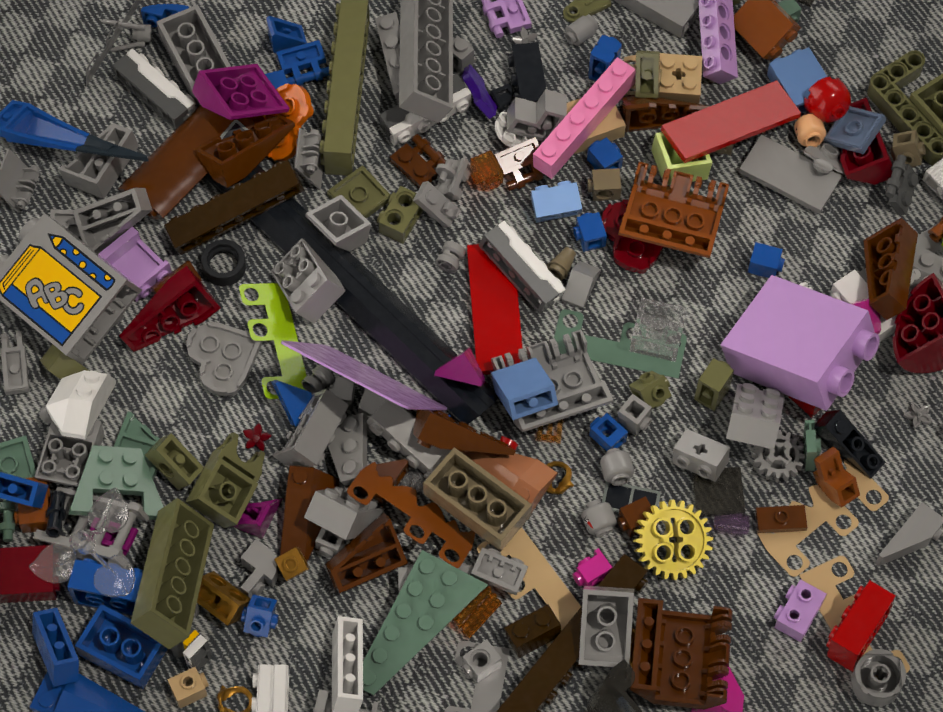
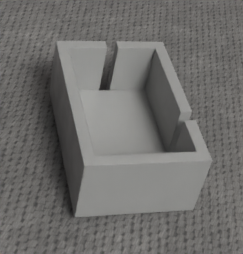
M738 383L726 439L774 449L780 427L785 394L772 388L761 391L753 384Z

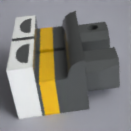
M192 627L189 637L171 648L175 657L180 658L184 656L188 669L196 667L198 672L213 657L208 640Z

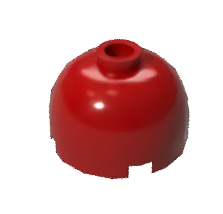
M825 77L818 80L808 90L810 92L808 99L806 97L804 99L806 110L824 123H832L841 119L851 105L850 91L840 78L837 77L836 79Z

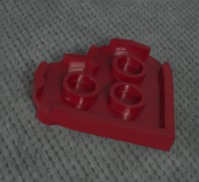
M624 199L622 202H616L613 205L609 204L603 211L602 222L607 238L614 242V262L627 271L640 274L646 273L656 263L664 247L618 235L629 200Z

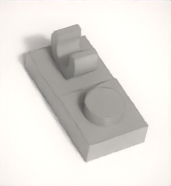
M429 181L422 182L413 199L418 206L444 228L450 227L461 211Z

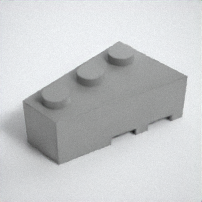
M133 188L75 209L73 214L82 241L99 254L150 213L152 207L146 188Z

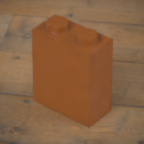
M747 0L734 15L735 30L762 58L770 61L780 56L783 51L782 48L787 43L792 42L797 37V32L801 29L775 0Z

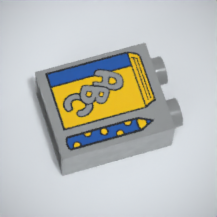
M44 213L40 219L33 218L22 227L18 236L21 242L12 254L0 257V301L66 356L84 364L142 289L62 224Z

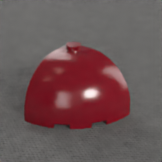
M932 273L910 292L912 295L907 301L906 310L898 314L895 320L896 329L895 336H893L894 354L898 364L906 371L912 373H932L943 370V284Z

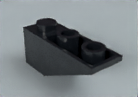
M841 410L827 411L815 423L814 430L826 446L839 450L840 456L869 479L886 463Z

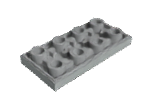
M762 134L739 168V173L818 214L822 212L842 178V175L834 171L828 174L819 172L813 166L812 160Z

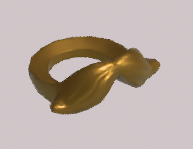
M560 461L546 464L550 468L560 466L566 470V475L559 482L556 489L553 488L551 483L546 492L559 495L574 486L571 482L572 470L567 464Z
M222 685L217 696L219 712H235L224 707L222 701H226L227 698L237 693L246 695L249 700L248 707L241 712H251L253 697L251 692L243 686L226 688Z

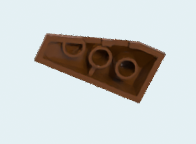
M289 465L280 556L295 547H299L306 562H308L322 527L307 520L304 516L315 491L339 487L338 478L314 467Z

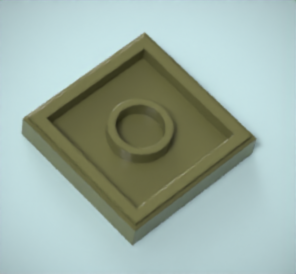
M363 165L327 190V195L331 199L342 195L365 218H368L387 204L391 196Z

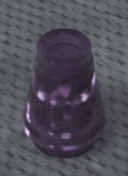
M735 513L714 517L715 531L740 537L749 535V515Z

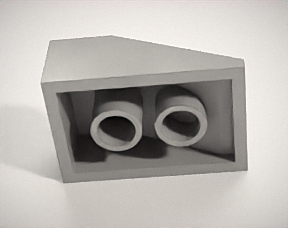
M584 586L579 665L629 668L634 589Z

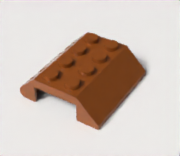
M639 162L618 235L710 258L729 184L720 182L716 198H714L713 193L716 181L711 180L708 186L707 197L698 195L702 185V177L697 176L694 190L691 192L690 189L694 175L674 171L671 186H667L671 169L666 168L662 177V185L653 183L654 177L657 174V166H651L647 181L645 177L649 164Z

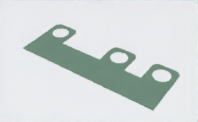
M567 309L560 312L554 335L560 354L567 353L563 343V335L569 334L572 341L571 332L581 329L584 319L582 313ZM568 314L575 315L578 319V324L573 328H568L563 324V318ZM629 322L623 325L620 342L584 335L587 340V353L592 361L645 372L654 371L660 375L679 378L687 337L683 333L665 331L662 335L659 350L644 347L647 328L644 325L636 324L635 326L642 334L641 338L637 341H631L626 336L627 330L635 326L634 323ZM670 336L679 337L681 346L677 349H670L666 345L667 338Z

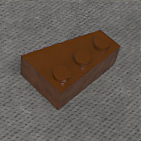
M383 513L325 565L334 587L341 593L403 566L408 562L391 519Z

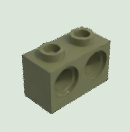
M400 186L396 193L393 192L391 194L387 209L385 211L382 210L377 218L379 233L404 244L424 211L413 201L417 193ZM404 203L410 204L407 207L401 206ZM397 221L399 224L392 225L390 222Z

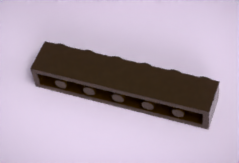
M288 160L285 162L281 161L274 164L268 171L253 175L249 181L234 185L228 192L213 196L207 203L192 207L188 213L171 218L164 226L174 248L183 255L305 190Z

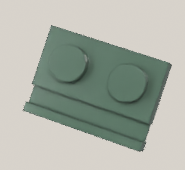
M805 420L804 423L805 471H815L814 459L821 453V439L816 438L814 430L815 420Z

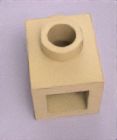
M196 667L167 679L180 709L208 696L206 692V687L209 686L203 672L198 673Z

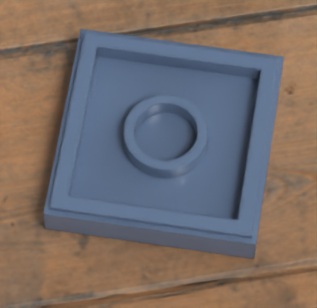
M850 106L847 113L841 119L835 121L826 134L824 141L835 147L864 154L886 122V117L883 114Z

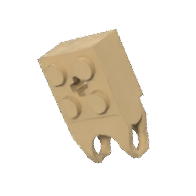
M660 53L662 75L659 98L699 104L702 56ZM636 55L624 57V62L627 64L629 62H636ZM629 64L636 69V64ZM636 80L635 84L631 87L635 91H628L624 96L635 95Z

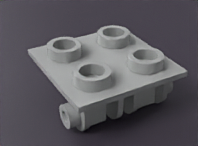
M299 128L294 169L320 190L324 165H321V134L316 129L306 133L302 128Z
M7 149L0 166V196L19 213L21 209H25V206L29 205V200L34 192L33 189L36 187L35 182H37L41 173L38 166L31 165V167H27L10 149Z

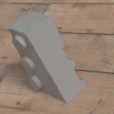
M115 123L111 124L97 136L105 141L136 151L139 147L133 131ZM78 152L72 162L67 166H61L58 170L66 185L104 199L130 159Z
M328 389L316 392L299 416L301 421L295 432H288L286 438L289 439L281 451L276 450L273 457L287 467L289 465L302 467L319 465L325 457L324 450L327 445L332 443L336 436L334 432L337 426L345 420L347 415L345 412L349 405Z

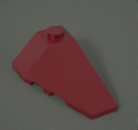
M867 97L850 105L851 107L872 112ZM880 131L864 154L843 149L840 161L847 179L876 185L891 177L892 162Z
M186 265L166 281L119 336L135 352L160 341L161 337L172 332L177 334L182 331L181 328L193 323L198 325L204 322L221 307L200 279Z

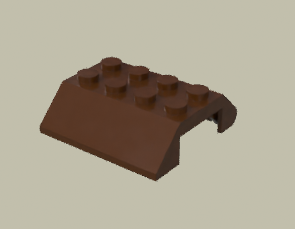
M638 598L630 690L649 702L658 705L705 710L725 704L727 702L728 682L719 680V678L726 677L729 674L731 637L723 633L729 632L732 629L733 610L727 607L713 606L712 615L663 610V600Z

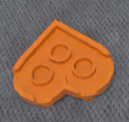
M284 84L276 89L290 108L289 112L249 117L254 123H258L282 115L295 123V127L267 155L280 162L287 161L296 155L299 128L314 112L309 93L304 87L297 84Z

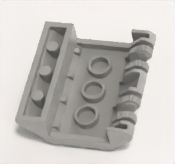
M581 329L571 332L572 341L569 334L563 335V343L567 352L560 355L555 338L549 339V345L547 341H543L526 347L529 359L536 357L553 382L558 405L513 420L514 424L522 432L613 403L614 400L605 380L600 381L587 353V340ZM518 349L520 361L528 360L525 349ZM510 353L504 354L506 366L514 365L512 355ZM501 355L491 358L494 371L506 367Z

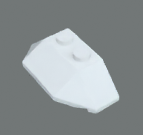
M84 370L61 379L46 405V410L59 428L62 436L79 439L87 438L116 385V380L113 377L96 371Z

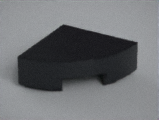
M511 83L490 91V96L497 105L499 113L507 109L512 101L513 88Z

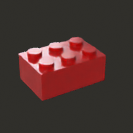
M869 580L865 587L861 585L854 596L855 600L852 605H848L843 612L839 626L835 625L829 634V640L826 644V647L829 648L827 657L853 672L857 662L864 655L890 614L896 595Z

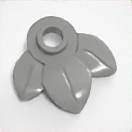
M824 143L818 148L808 146L803 151L806 156L814 160L813 166L819 172L828 174L835 170L841 174L844 173L841 161L838 160L839 152L834 146Z

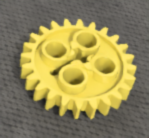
M669 500L668 506L665 501L659 502L660 509L655 505L650 506L652 514L643 512L646 520H638L637 522L642 528L634 530L635 533L640 535L639 538L633 540L634 543L640 544V547L634 551L642 552L643 554L639 558V562H648L645 566L646 570L654 567V576L659 575L662 571V579H667L670 574L672 580H677L678 573L685 579L687 578V571L690 574H696L694 566L703 568L704 566L700 560H709L705 550L713 549L707 545L708 541L713 540V537L706 534L712 528L704 527L708 519H699L702 511L692 512L694 505L689 504L685 508L684 501H679L677 506L675 500ZM671 518H674L673 526L671 523ZM684 520L689 524V531L686 534L682 533L680 529V524ZM659 521H662L666 527L662 535L656 530V525ZM669 537H677V542H669ZM684 545H687L690 549V555L686 559L681 555V549ZM660 546L666 549V556L663 559L657 556V549ZM673 553L676 557L675 562L672 561Z

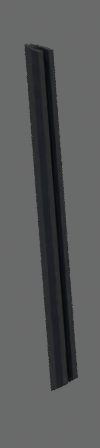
M257 165L245 178L236 184L245 183L253 175L266 171ZM209 172L204 176L221 194L228 192L233 187L227 188L216 182ZM293 197L249 220L284 255L303 238L338 277L346 290L336 300L335 304L433 399L446 406V411L458 423L463 421L469 424L496 402L498 396L486 381H484L482 386L434 376L435 371L440 366L457 356V354L353 254L335 246L305 216L307 211Z

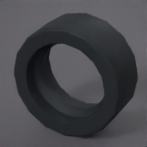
M227 239L216 240L210 243L203 250L201 256L202 270L206 279L218 286H230L237 283L246 271L245 253L241 246ZM220 253H230L236 256L238 264L232 271L218 273L211 269V259Z

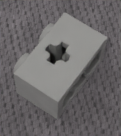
M686 429L673 448L672 464L696 473L702 478L716 482L729 462L730 447Z

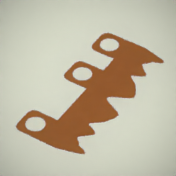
M372 462L363 468L347 489L348 495L361 504L368 505L374 495L378 494L411 517L403 529L406 535L416 542L424 544L432 532L446 541L439 551V557L448 564L459 568L473 547L475 532L472 530L468 533L460 532L455 520L446 523L443 512L435 502L418 506L416 489L407 486H393L391 476L380 477L378 475L376 462ZM355 487L364 488L368 493V497L366 499L358 498L354 494L353 489ZM412 525H417L423 529L424 536L422 538H417L411 534L410 527ZM447 549L457 552L459 555L457 562H452L446 558L445 551Z

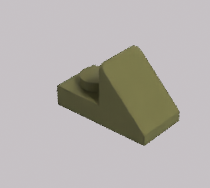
M637 50L635 97L659 98L662 75L660 51Z

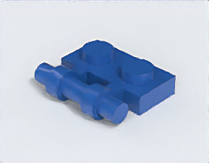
M320 40L276 52L281 70L284 69L285 74H293V77L286 78L288 84L302 86L305 82L312 80L320 81L323 80V77L331 75L329 74V67L321 69L319 67L320 64L326 63V57ZM310 67L312 68L311 72L301 74L299 71Z

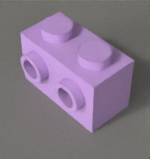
M800 579L797 586L791 585L785 598L789 600L785 607L780 605L776 611L774 618L777 621L774 628L801 642L827 594Z

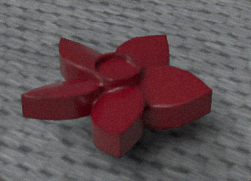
M260 423L254 429L243 430L244 435L249 439L246 448H252L256 444L262 451L265 450L264 441L268 440L272 435L262 432L263 429Z

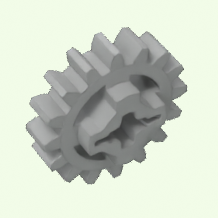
M781 430L778 431L774 449L754 445L753 448L755 450L752 451L751 455L755 459L753 467L759 466L758 474L760 475L765 472L766 480L773 476L777 483L780 477H783L785 482H787L789 474L795 478L798 473L797 470L802 469L805 455L801 453L804 447L797 446L798 438L790 439V432L783 436ZM763 450L765 451L764 454L767 456L765 460L763 459L762 455ZM791 452L794 456V462H792V458L790 457Z

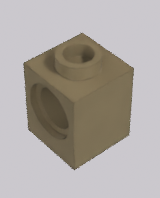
M620 168L592 170L591 179H587L588 193L592 192L593 201L620 200L622 190Z

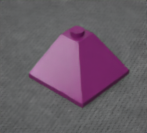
M258 64L200 70L192 89V93L202 107L229 120L289 112L290 109Z

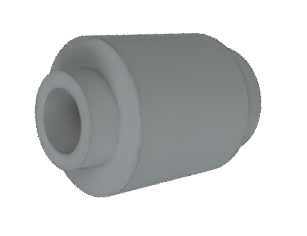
M589 14L583 15L565 28V38L570 44L579 46L596 33V30L599 28L598 23L593 16Z

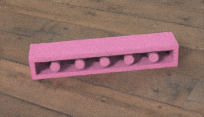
M617 57L533 153V167L552 179L635 84L636 69Z

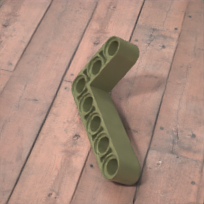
M912 50L876 72L870 79L867 95L900 133L911 130L917 131L919 141H923L925 145L926 155H923V159L933 166L943 158V136L900 90L917 79L923 70L925 63L924 54L920 51Z

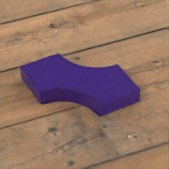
M469 64L464 68L462 79L470 89L476 106L487 118L491 119L496 115L497 105L487 92L483 78Z

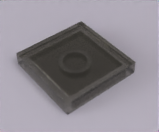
M741 467L724 468L716 482L702 478L692 472L695 511H702L699 517L745 515Z

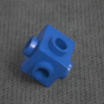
M253 594L248 607H244L241 621L245 622L243 632L250 633L256 637L263 636L268 638L271 629H276L279 615L275 614L277 600Z

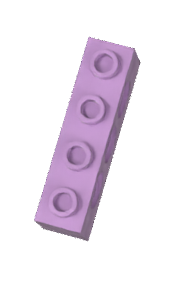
M698 0L703 77L718 84L738 78L733 0Z

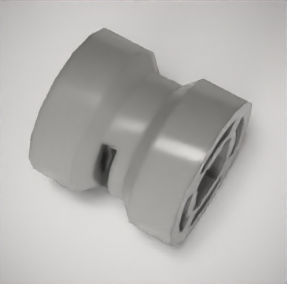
M446 241L442 247L443 253L436 259V265L445 272L456 273L459 268V260L464 258L466 250L456 242Z
M317 365L313 369V373L306 376L301 383L306 391L314 395L316 392L324 390L325 387H330L335 382V378L326 367Z

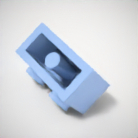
M562 181L555 187H548V185L535 187V190L531 191V200L536 223L581 214L582 205L577 182Z

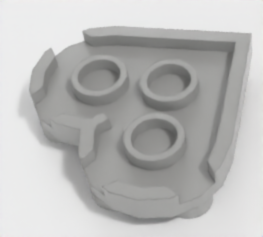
M209 321L206 325H201L196 329L194 327L187 337L186 346L189 359L201 366L202 386L215 395L233 397L246 383L263 341H254L247 331Z

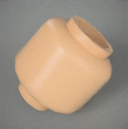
M813 114L801 116L794 124L797 140L802 146L817 147L826 137V129L823 122Z

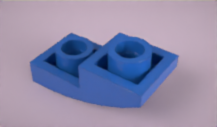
M156 4L142 7L143 24H151V27H157V21L188 9L189 6Z

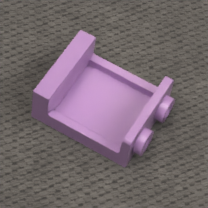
M133 226L99 253L102 258L142 289L135 299L136 302L141 298L147 297L152 292L150 287L171 273L170 263L167 260L163 262L140 239L139 232Z

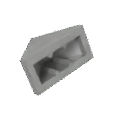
M579 261L571 270L562 302L584 309L601 269Z

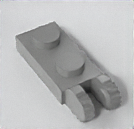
M22 331L16 332L17 346L9 347L7 333L1 334V360L6 395L30 392L26 349Z

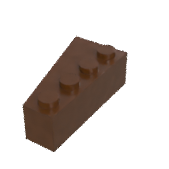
M902 218L863 240L869 305L885 320L900 314L907 307L918 233Z

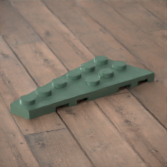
M422 550L363 660V690L374 696L469 605L488 584Z

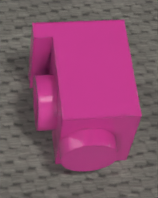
M598 548L594 551V557H586L578 563L577 570L572 576L579 586H596L602 582L613 567Z

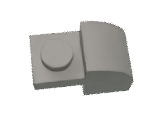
M257 539L253 541L241 556L242 566L252 572L240 587L241 592L249 598H252L253 594L259 596L265 588L264 583L273 588L278 580V566L274 560L276 558L274 553Z

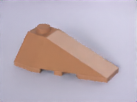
M459 450L531 503L532 512L558 474V472L540 460L516 453L514 455Z

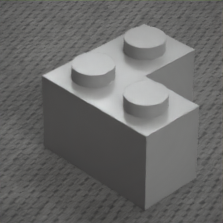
M545 89L537 103L515 97L507 109V132L529 138L536 137L537 140L544 141L567 115V95Z

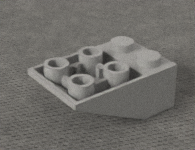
M303 238L271 270L295 313L313 324L346 291L338 277Z
M52 420L34 478L78 487L92 446H101L104 437L102 422L96 420L87 438L79 439L62 436L59 428Z
M349 486L332 489L326 488L325 490L315 491L304 518L348 540L356 538L384 512L385 508L379 506V502L373 498L368 505L361 504L348 495L347 489ZM355 488L353 489L354 494H355L358 498H360V499H366V498L368 497V496H365V498H364V497L358 495V494H357V493H358V490L355 489Z

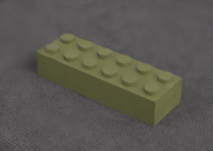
M178 498L158 511L131 619L132 625L168 649L184 641L190 635L214 528L212 522Z

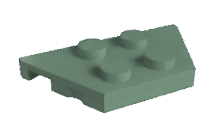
M128 411L114 447L141 448L154 480L158 469L145 454L160 438L154 436L145 424L143 425L135 418L132 412ZM95 493V496H99V497H108V496L122 495V494Z

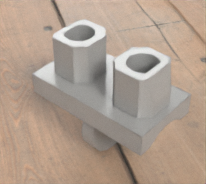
M461 158L460 160L447 159L445 164H438L435 172L440 176L436 188L449 200H459L463 192L459 185L469 179L471 173L467 170L469 161L466 158Z

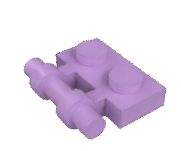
M481 0L483 13L488 17L490 22L488 24L491 32H494L496 38L504 36L502 30L504 27H508L510 34L520 31L522 26L525 29L531 28L532 23L522 0H497L494 2ZM501 10L503 17L497 18L496 12Z

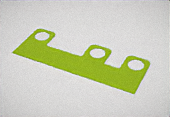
M241 284L239 291L242 302L245 305H265L268 319H251L248 321L250 337L254 341L274 340L282 376L262 378L261 383L265 397L268 399H279L277 395L271 394L267 390L268 382L273 380L305 390L301 383L307 376L302 355L281 344L282 340L298 342L289 302L279 284ZM247 288H253L258 292L259 297L256 301H250L245 297L244 291ZM257 323L263 324L267 328V334L263 337L257 336L253 332V326Z

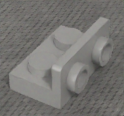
M482 547L471 576L517 595L528 566L524 565V562L518 558L511 557L509 559L502 556L501 552L496 549H485Z

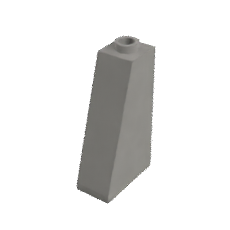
M614 0L680 39L699 16L698 0Z

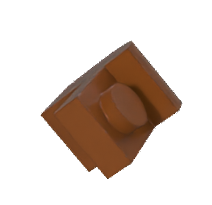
M831 447L814 459L817 469L813 472L815 480L831 501L842 508L860 496L856 477L843 468L839 450Z

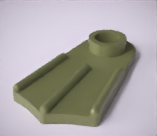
M574 0L564 8L563 17L566 21L573 23L583 15L589 14L592 16L611 7V1ZM570 11H576L577 13L571 14Z

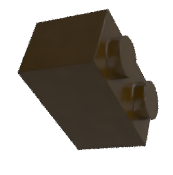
M549 604L505 627L506 638L518 659L554 640L562 631L561 624Z

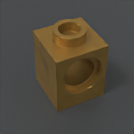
M295 547L274 559L286 581L310 569L299 547Z

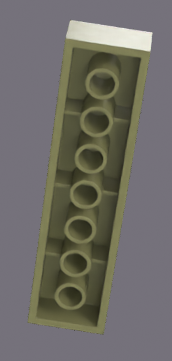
M341 0V3L336 4L337 22H334L333 31L335 41H332L331 55H333L332 61L329 63V74L331 75L330 80L327 81L328 100H325L324 106L326 118L322 123L323 140L320 141L321 165H325V174L348 176L354 169L370 24L369 0Z

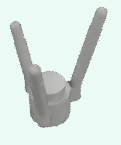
M108 19L102 20V23L115 25L117 22ZM118 21V26L133 29L132 37L137 42L113 47L111 52L145 47V42H151V24H132Z

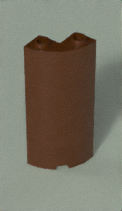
M200 105L148 157V161H144L122 183L118 190L122 193L133 188H146L152 211L147 216L151 219H162L208 173L194 149L215 137L221 136L234 120H238L249 130L255 123L249 117L229 120Z

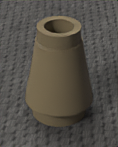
M565 247L547 264L548 270L560 281L567 278L576 256L575 251Z

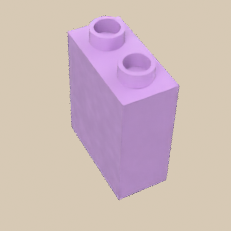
M771 275L723 340L721 348L727 363L734 370L733 374L765 387L776 389L780 393L827 411L837 396L844 397L848 394L854 382L855 370L862 360L869 361L874 357L879 347L880 338L874 331L868 310Z

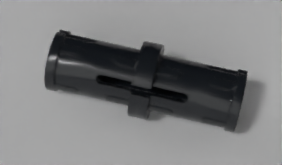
M53 491L50 494V505L46 510V518L48 519L46 534L52 538L59 537V534H62V521L66 517L64 509L66 494L62 491Z

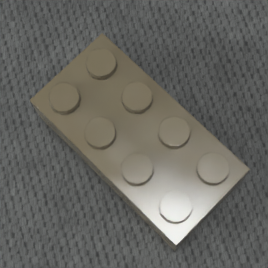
M455 447L423 483L424 495L500 552L531 516V503Z

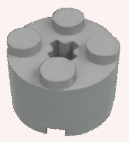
M874 649L865 653L857 662L851 676V686L858 701L875 707L885 706L894 702L906 680L905 666L901 660H898L888 650Z

